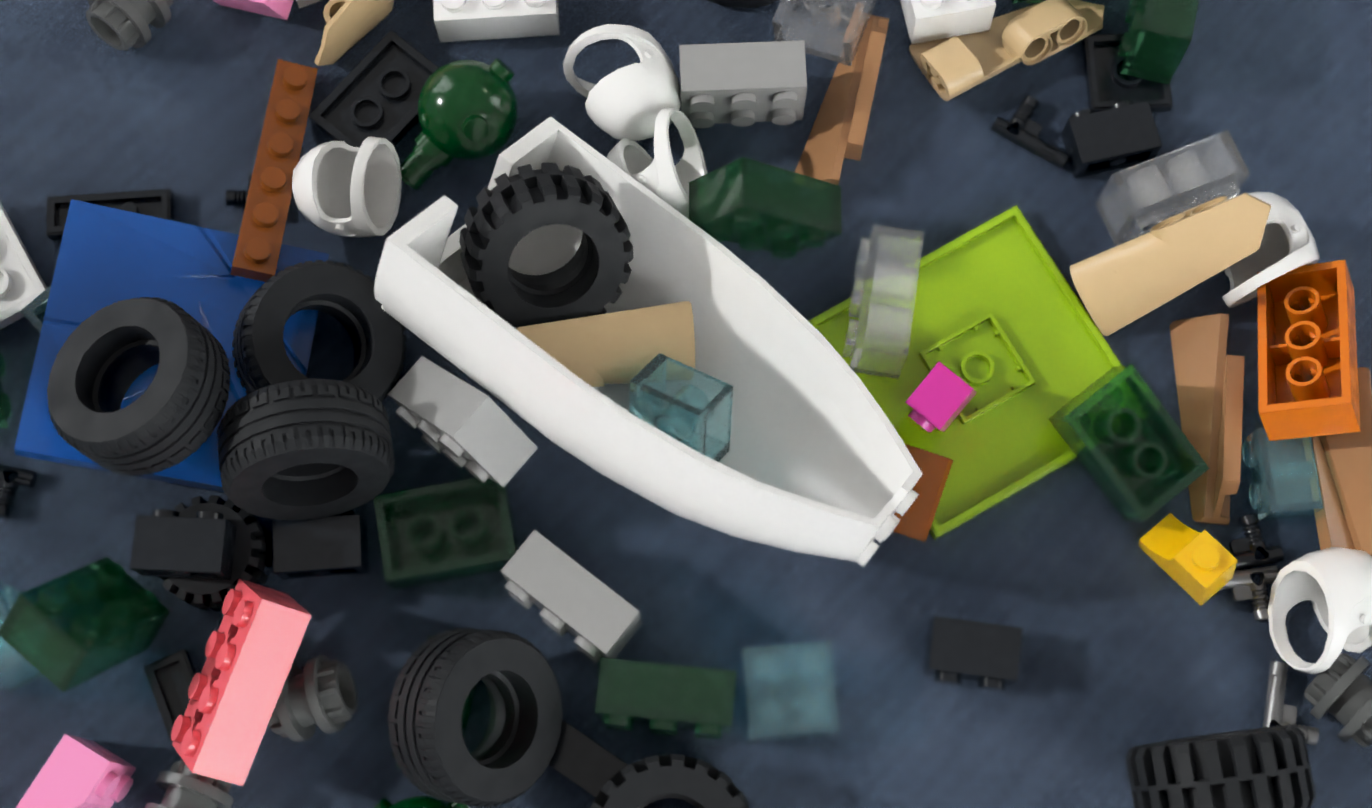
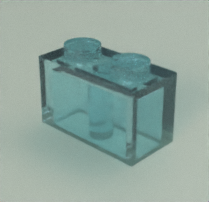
M1263 427L1257 428L1245 438L1246 442L1242 446V457L1245 466L1250 467L1253 482L1249 487V500L1252 508L1257 509L1259 521L1310 517L1323 509L1311 437L1269 441Z

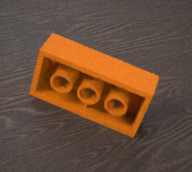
M1346 260L1303 265L1257 288L1258 410L1269 441L1360 432L1355 297Z

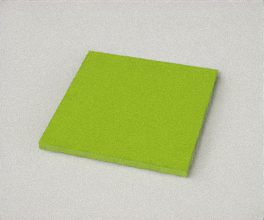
M1017 205L808 320L861 379L893 424L904 444L953 460L929 531L934 540L1134 426L1153 413ZM940 361L977 393L945 432L935 427L930 433L908 416L913 408L905 402Z

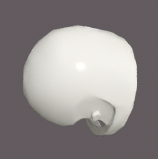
M606 24L587 30L569 46L563 61L564 75L573 88L587 98L585 107L588 116L599 128L619 140L625 137L632 141L654 137L655 120L660 110L664 108L680 109V84L673 64L662 46L649 32L631 25ZM600 40H623L634 48L640 58V63H633L619 68L602 78L597 84H592L578 78L573 70L576 56L586 46Z
M664 108L658 113L654 128V159L638 143L625 137L609 151L607 159L689 220L693 219L706 207L708 176L704 156L696 132L683 112L673 108ZM670 120L678 129L684 145L683 157L676 165H674L669 141Z
M367 137L360 148L350 146L345 141H330L320 144L302 156L293 170L292 191L297 208L307 221L333 235L346 237L384 236L392 228L398 215L402 184L400 160L394 145L386 138Z
M1271 192L1248 193L1271 204V209L1259 250L1231 265L1224 271L1230 280V291L1222 296V299L1229 308L1257 298V288L1303 265L1316 264L1321 260L1315 239L1305 220L1286 198Z
M1330 547L1307 553L1280 570L1271 586L1268 603L1269 633L1276 651L1282 660L1293 669L1308 674L1322 673L1331 667L1342 652V649L1348 652L1361 653L1372 646V556L1366 551ZM1305 600H1311L1316 616L1328 634L1324 652L1316 663L1305 662L1295 654L1288 640L1285 625L1286 615L1294 605Z

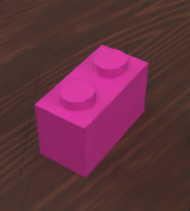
M939 361L905 402L913 408L908 416L930 433L935 427L945 432L977 392Z

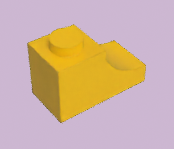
M1171 513L1141 537L1138 542V546L1200 606L1233 579L1238 562L1206 530L1202 533L1195 531Z

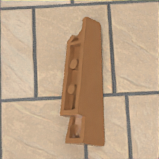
M865 13L859 14L856 17L792 177L791 184L794 187L836 195L844 158L860 161L890 18Z
M1359 367L1360 432L1301 438L1320 550L1330 547L1366 551L1372 556V388L1370 369L1368 367Z

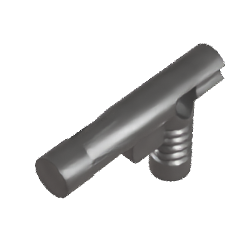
M1277 566L1236 570L1233 579L1220 590L1231 589L1234 601H1253L1251 604L1253 605L1252 609H1254L1255 621L1269 620V600L1266 595L1268 592L1265 591L1267 589L1266 584L1274 583L1278 575ZM1250 574L1260 575L1258 585L1252 581Z
M1270 662L1263 727H1270V722L1277 726L1297 725V707L1284 704L1288 671L1287 663ZM1298 725L1297 727L1304 733L1306 744L1317 745L1319 729Z

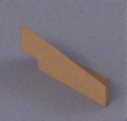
M1219 313L1176 320L1170 324L1169 328L1192 519L1197 523L1227 526L1230 522V495L1237 494L1241 476L1245 356H1226L1229 314Z

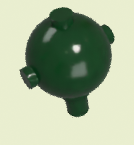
M498 58L491 65L477 60L453 61L437 69L427 79L418 101V116L422 132L415 138L416 145L413 147V152L400 165L402 180L407 185L418 190L435 170H438L441 166L447 167L454 158L463 160L484 158L498 151L508 141L516 125L518 106L514 90L509 83L515 76V73Z

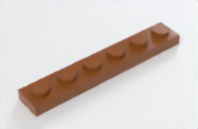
M281 59L277 60L232 263L231 275L266 282L276 274L293 192V170L300 159L318 68Z

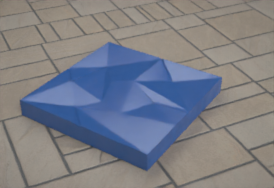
M71 199L15 442V455L111 472L80 453L58 434L50 419L47 388L50 371L58 352L67 338L84 320L98 310L117 301L138 297H157L179 305L221 343L223 350L227 354L230 368L228 401L222 418L237 400L246 396L245 391L247 390L245 387L242 388L241 379L236 374L237 368H234L235 358L232 355L234 350L232 347V341L234 340L233 332L236 329L235 324L239 319L240 312L244 309L243 307L265 282L231 275L239 235ZM282 244L276 274L300 262L302 264L305 261L315 262L316 260L325 262L328 260L329 254ZM300 310L294 313L284 325L283 340L286 353L295 368L305 376L307 374L316 327L317 310ZM159 364L148 368L133 381L124 395L120 409L133 403L147 390L156 375ZM220 421L211 436L200 448L179 464L160 472L134 477L224 493L218 457L217 427Z

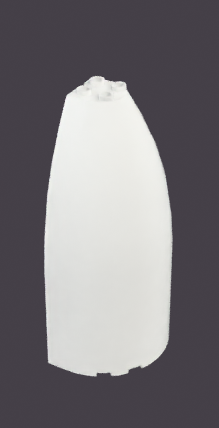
M551 116L499 154L488 189L491 191L497 186L494 179L505 172L509 178L519 173L517 168L520 166L531 164L533 170L541 169L543 162L556 163L560 171H563L567 165L578 168L584 177L591 175L600 182L604 191H608L626 222L631 234L629 240L633 245V259L631 262H628L631 268L629 280L626 284H619L623 293L616 303L608 302L605 305L606 313L689 301L692 305L695 336V374L692 383L605 384L603 387H592L577 377L476 299L460 256L462 252L459 243L460 231L463 228H467V226L464 224L449 236L458 205L445 195L386 238L374 285L375 299L382 304L380 308L553 443L603 476L677 516L733 537L793 552L853 561L864 567L880 547L874 540L876 539L880 543L883 540L885 541L901 519L894 515L895 512L903 516L919 495L912 489L923 473L893 424L861 379L827 339L769 283L724 245ZM552 224L537 228L523 237L515 246L510 256L508 267L527 275H543L558 270L576 254L581 244L583 231L564 224Z

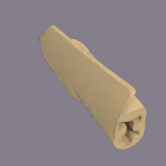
M329 0L323 11L326 25L324 26L321 47L314 63L318 66L334 64L389 15L393 9L394 0Z
M1045 0L993 18L989 31L911 44L909 46V53L934 90L944 101H949L1020 62L1026 65L1037 64L1102 29L1105 5L1081 0Z
M1246 192L1231 199H1228L1227 196H1221L1159 222L1150 229L1149 233L1070 265V274L1075 288L1101 334L1109 336L1259 250L1271 204Z
M689 301L516 328V330L592 387H603L605 384H690L694 379L695 336L692 305Z

